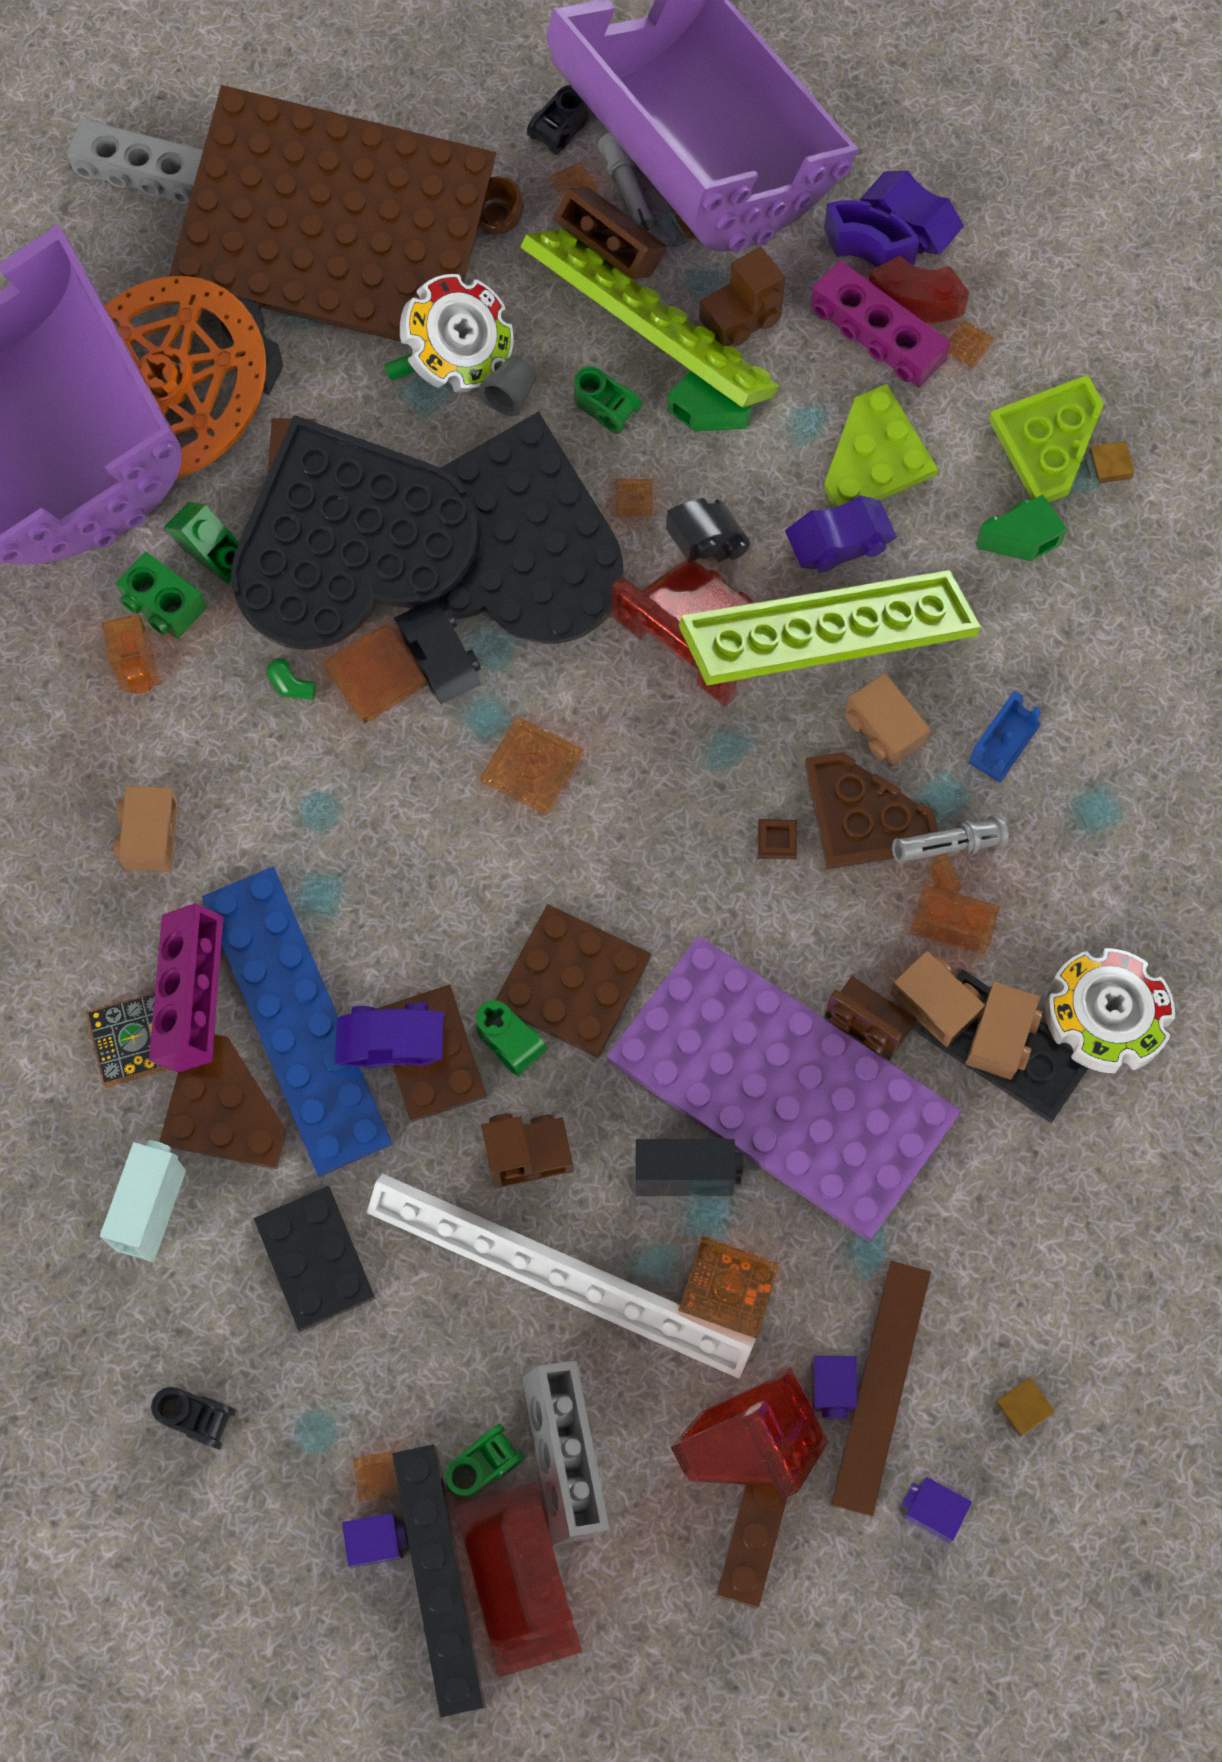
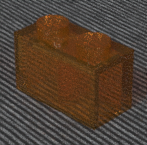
M135 614L101 622L109 663L124 693L142 694L150 691L152 686L161 685L154 647L140 615Z
M924 884L909 934L985 955L992 939L1000 906Z

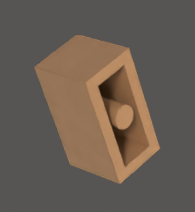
M883 673L848 696L845 710L846 720L854 731L859 732L861 730L869 740L868 746L870 751L879 761L884 759L890 767H893L927 744L931 729L886 673Z
M126 786L125 797L119 800L117 809L118 820L122 822L121 835H116L114 838V856L119 859L125 870L171 872L178 799L172 787Z
M926 951L894 981L890 994L948 1048L980 1017L985 1004L981 1002L982 997L972 985L968 983L963 985L952 974L953 969L942 957H934Z
M994 981L984 1003L985 1007L981 1013L965 1065L1009 1080L1012 1079L1017 1069L1024 1071L1031 1052V1048L1025 1046L1029 1032L1036 1034L1043 1011L1036 1009L1040 996Z

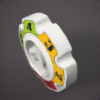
M446 274L435 277L417 289L420 300L412 298L405 304L400 319L401 343L411 346L413 353L408 358L410 365L431 385L439 388L446 382H449L456 393L474 391L480 388L485 375H490L495 371L494 366L499 367L511 356L513 348L512 324H507L502 320L501 312L505 310L503 302L492 289L481 281L475 279L468 285H465L461 281L459 274Z
M1105 948L1099 958L1092 957L1087 951L1082 952L1068 960L1057 972L1050 984L1057 994H1050L1045 1002V1016L1049 1030L1056 1043H1068L1072 1046L1074 1052L1071 1058L1074 1061L1095 1071L1116 1073L1122 1063L1128 1064L1132 1070L1143 1067L1152 1061L1163 1049L1170 1038V1034L1165 1031L1164 1027H1168L1175 1019V1005L1165 980L1162 977L1152 978L1147 974L1146 967L1148 963L1126 951Z

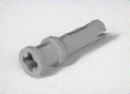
M609 132L598 141L599 152L605 155L608 162L607 173L613 180L617 181L631 219L641 227H643L641 219H644L648 230L654 227L656 221L652 216L636 176L637 165Z
M999 815L989 816L986 821L973 823L970 820L961 821L955 829L902 839L897 838L893 841L892 852L898 863H905L906 861L958 851L966 855H973L983 848L1004 849L1008 842V829L1005 821Z

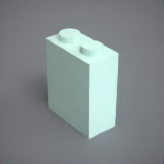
M148 1140L146 1145L133 1142L99 1236L115 1251L151 1262L155 1261L186 1173V1169L178 1161V1156L170 1153V1146L153 1140Z

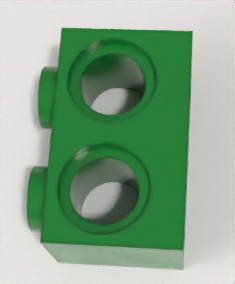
M146 551L116 582L122 596L120 602L133 614H137L140 611L149 618L147 620L148 623L161 635H165L168 632L176 639H179L207 608L202 593ZM145 585H153L147 591H139V589ZM171 606H180L175 612H166Z

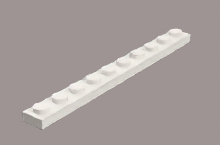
M383 1173L375 1183L367 1214L740 1379L756 1338L733 1328L680 1310L681 1305Z

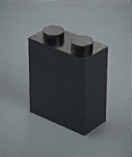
M636 1139V1196H732L734 1185H741L743 1151H735V1139Z

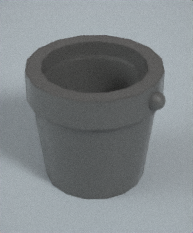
M510 356L492 374L485 375V379L480 384V395L490 408L506 416H518L524 406L526 397L537 379V375L527 361L517 356Z

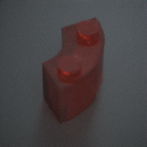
M899 255L870 271L869 281L925 323L945 322L956 319L965 313L969 291L950 266L938 270L921 269L911 265Z

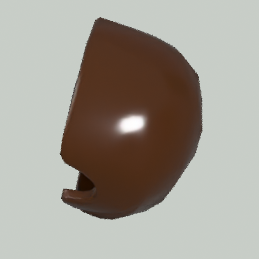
M494 176L490 179L479 228L488 234L506 233L518 225L524 212L521 192L516 183L507 177Z

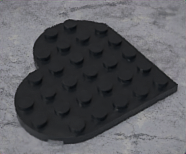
M539 411L441 467V469L453 476L466 491L476 513L479 531L476 554L469 570L452 590L435 600L441 609L449 607L455 619L468 618L487 611L491 618L505 631L518 638L541 642L542 644H558L579 639L603 623L615 607L622 586L624 569L621 549L613 531ZM412 606V607H407V608H408V609H413V608H415V607H417V606Z
M293 415L235 552L231 572L233 593L242 614L249 624L271 642L284 647L302 650L328 647L346 639L359 629L372 613L376 603L393 607L418 606L434 601L452 590L465 576L476 554L479 535L476 513L462 485L443 469Z

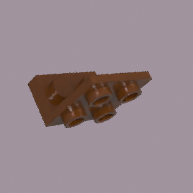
M853 976L850 977L841 991L835 989L832 992L825 1012V1017L829 1019L828 1022L846 1034H852L862 1041L861 1044L891 1060L917 1022L916 1018Z

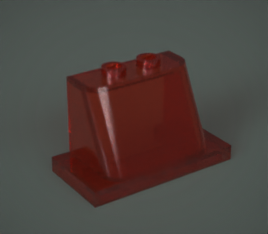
M686 559L642 590L621 576L612 585V618L640 640L648 631L696 668L698 670L697 685L726 707L735 697L737 680L706 685L678 625L683 615L754 604L753 601L743 592L737 593L726 585L724 578L714 570L708 571L696 561L688 563Z
M789 1367L776 1373L772 1379L701 1411L670 1448L681 1470L692 1482L776 1486L781 1498L784 1499L799 1492L829 1441L792 1368Z
M535 1482L455 1506L499 1677L582 1653L548 1532V1523L537 1483Z

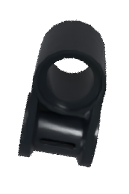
M571 85L563 86L532 117L527 127V135L531 139L538 138L549 146L550 152L558 155L569 144L573 136L586 124L588 119L586 103Z
M175 1387L161 1389L156 1393L151 1404L152 1414L158 1422L170 1429L185 1434L186 1437L218 1450L223 1445L220 1439L229 1417L235 1416L237 1411L204 1396L199 1397ZM173 1397L181 1398L183 1409L180 1415L173 1419H166L163 1415L165 1402Z

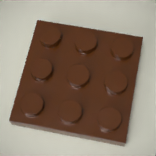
M547 904L495 1000L507 1005L521 1021L599 1059L652 954Z

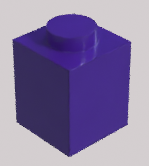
M814 1356L812 1360V1411H821L823 1419H847V1412H854L857 1408L856 1356Z
M925 1477L919 1485L914 1482L911 1483L901 1505L908 1508L903 1517L904 1519L950 1543L954 1541L972 1501Z
M389 1513L342 1522L349 1567L356 1568L403 1559L401 1549L408 1548V1537L405 1522L397 1523V1516L395 1514Z

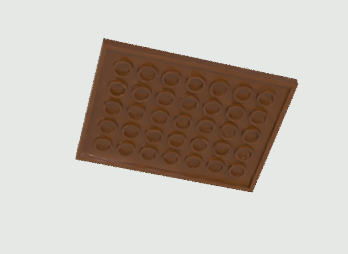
M221 85L169 276L201 278L225 288L234 296L258 303L260 308L401 342V314L405 304L412 298L420 300L417 289L429 280L446 274H459L461 281L465 283L496 160V152Z

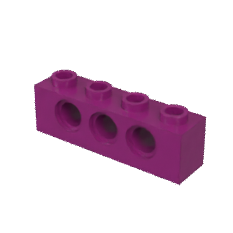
M839 260L813 286L810 306L814 313L820 319L830 320L838 326L841 333L848 340H856L866 347L873 359L879 362L884 361L891 366L896 375L904 382L911 381L920 388L947 360L951 343L949 340L843 261ZM873 325H878L883 328H875L873 327ZM899 346H907L910 349H904Z
M196 903L163 914L161 919L149 1061L176 1072L211 1063L213 1056L223 916Z

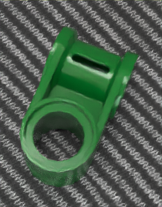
M587 366L581 368L574 377V402L576 406L598 420L602 426L614 434H620L624 428L623 423L633 412H638L642 407V402L635 392L619 384L596 367ZM587 387H591V388L596 389V391H594V392H587V391H584L583 389H584V388H587Z
M496 1000L487 1001L477 1010L476 1030L478 1036L515 1076L519 1077L548 1050L541 1037L532 1028L524 1024L503 1002ZM490 1017L492 1020H496L500 1017L501 1027L498 1028L493 1024L488 1028L487 1018Z
M501 1423L484 1433L470 1448L448 1465L445 1479L447 1487L454 1497L461 1500L472 1499L493 1482L506 1476L525 1460L526 1456L523 1452L517 1453L503 1434L505 1428ZM493 1445L496 1446V1448L499 1450V1452L505 1459H502L500 1457V1455L494 1449ZM461 1468L472 1469L477 1475L475 1484L468 1489H460L453 1483L454 1474Z

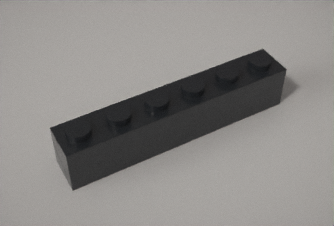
M432 1444L392 1453L440 1718L486 1708L438 1449Z

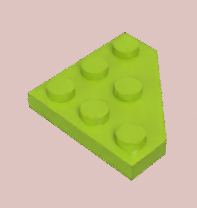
M1088 375L990 411L988 420L1031 500L1043 494L1049 503L1069 495L1104 405Z
M888 384L868 391L854 399L824 483V491L834 508L848 503L859 495L882 500L937 475V466Z

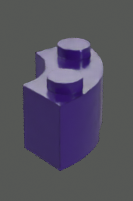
M884 171L860 198V201L871 203L870 207L881 210L889 215L892 211L901 217L912 228L919 239L918 254L926 252L940 255L964 227L949 198L939 197L927 191L916 182L909 171Z
M845 200L827 204L824 230L836 257L850 255L863 258L873 264L881 275L915 265L919 239L912 228L897 214L891 211L889 215L881 210L870 207L871 203L865 201Z
M862 495L835 508L811 510L785 530L801 568L817 569L818 572H827L838 564L864 555L867 557L877 556L886 550V544L897 538L881 501Z
M408 1003L405 1004V1009L376 1010L370 1006H354L351 1009V1014L337 1017L335 1065L373 1069L392 1065L427 1066L442 1060L443 1012L429 1011V1005Z

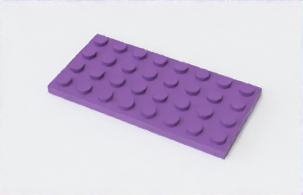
M699 935L606 1056L607 1062L717 1138L735 1139L736 1151H743V1156L869 1243L962 1111Z

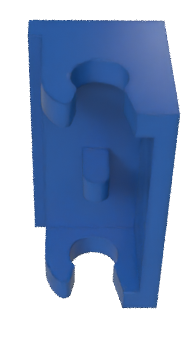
M1015 690L973 748L968 762L999 783L1002 782L1041 725L1038 722L1041 715L1040 708L1035 706L1032 711L1024 708L1022 705L1024 701L1023 695Z

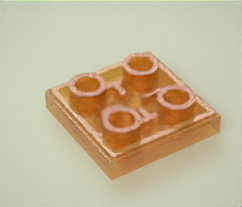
M387 624L382 625L323 661L325 669L363 724L427 686L425 677Z

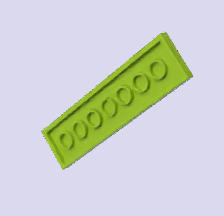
M565 228L526 234L521 244L522 249L742 408L771 399L775 395L779 385L770 379L771 375L769 372L761 367L752 366L742 359L743 355L740 351L731 346L722 345L714 339L715 334L703 326L694 325L687 319L688 316L684 311L662 302L659 299L660 295L655 290L637 284L619 269L605 261L593 249L580 243L578 238Z
M950 570L683 615L678 625L706 685L976 637L981 628Z

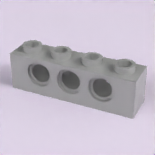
M81 119L66 153L73 172L84 179L98 178L106 180L118 188L129 186L140 189L149 196L163 195L173 198L180 204L188 205L203 150Z
M577 1361L536 1366L522 1377L553 1545L593 1539L610 1529Z

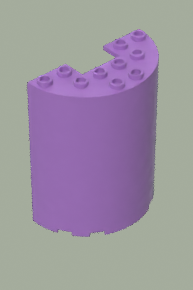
M596 0L553 9L547 31V45L551 48L552 56L550 60L707 248L721 252H739L755 244L764 245L773 237L774 233L805 214L839 179L850 172L852 168L851 162L859 151L858 147L729 0H655L648 17L609 24L616 9L610 0Z
M58 224L0 263V270L3 276L12 283L0 291L1 563H47L81 554L95 546L103 548L111 545L117 536L145 522L146 516L163 500L173 486L182 461L181 447L66 233Z

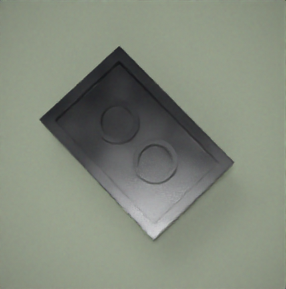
M329 1186L254 1218L299 1332L376 1299Z

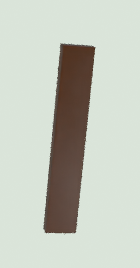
M891 1261L889 1264L857 1395V1408L853 1412L831 1502L832 1506L870 1517L874 1514L931 1271Z

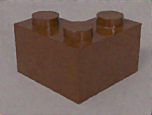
M761 246L731 263L730 284L700 300L699 320L707 329L715 334L714 339L722 345L730 346L733 344L738 346L744 343L751 333L761 327L764 329L770 328L780 319L785 286L784 274Z
M505 1113L489 1118V1123L481 1124L495 1188L574 1172L563 1117L554 1119V1115L551 1114L541 1115L530 1120L531 1124L523 1125L521 1116L513 1118V1114Z

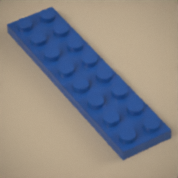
M274 866L202 896L207 909L223 916L221 944L317 1175L321 1177L392 1146L393 1143L360 1067L335 1065L338 1015Z

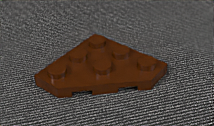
M844 752L805 759V768L826 869L895 859L892 852V844L895 839L938 832L934 810L921 802L918 804L901 793L900 788L875 773L873 775L856 764L855 759Z
M214 1034L212 1062L178 1072L159 1142L173 1149L278 1169L287 1130L229 1038Z

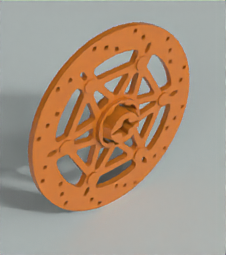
M169 276L135 285L113 298L105 307L114 324L117 321L120 325L117 329L150 390L155 394L154 397L164 416L171 409L183 418V422L170 425L174 434L193 429L198 433L196 440L181 447L182 461L177 478L192 474L218 459L238 440L253 418L261 399L266 377V354L263 338L257 323L243 303L228 290L211 281L190 276ZM180 304L176 316L135 328L131 325L132 318L149 309L163 305ZM206 310L212 313L224 323L233 338L234 344L232 347L221 350L199 326L197 322L202 311ZM170 328L159 347L145 339V336ZM182 328H184L181 347L179 349L171 348ZM194 334H197L210 348V352L189 355ZM135 342L149 350V353L144 355L141 360L132 346ZM181 361L182 364H180L179 367L174 363H179ZM215 362L214 365L196 374L194 373L195 364ZM238 369L232 397L219 419L214 420L210 413L227 371ZM162 373L164 374L163 377L167 380L166 383L164 382V379L161 376ZM213 377L205 400L201 403L194 390V386ZM187 396L196 410L194 415L189 414L179 406V403L184 401ZM211 430H213L214 436L212 437L209 435V432Z

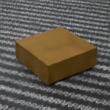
M1126 441L1090 447L1088 453L1097 484L1133 478L1135 472Z
M1031 1377L995 1402L1020 1437L1055 1413V1410Z

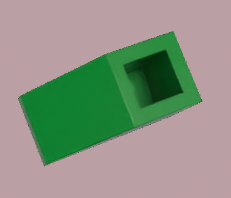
M692 371L668 393L667 411L694 432L746 429L750 425V405L742 408Z
M1042 494L1031 501L1030 499L1020 501L1012 508L1011 512L1001 517L994 515L984 521L980 526L976 545L980 550L1032 561L1060 546L1067 528Z
M188 502L164 528L186 553L226 584H229L232 581V564L239 542L206 504Z

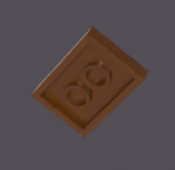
M450 984L376 1008V1010L405 1009V1004L423 1003L429 1005V1011L443 1012L442 1060L427 1066L393 1065L411 1122L487 1098Z

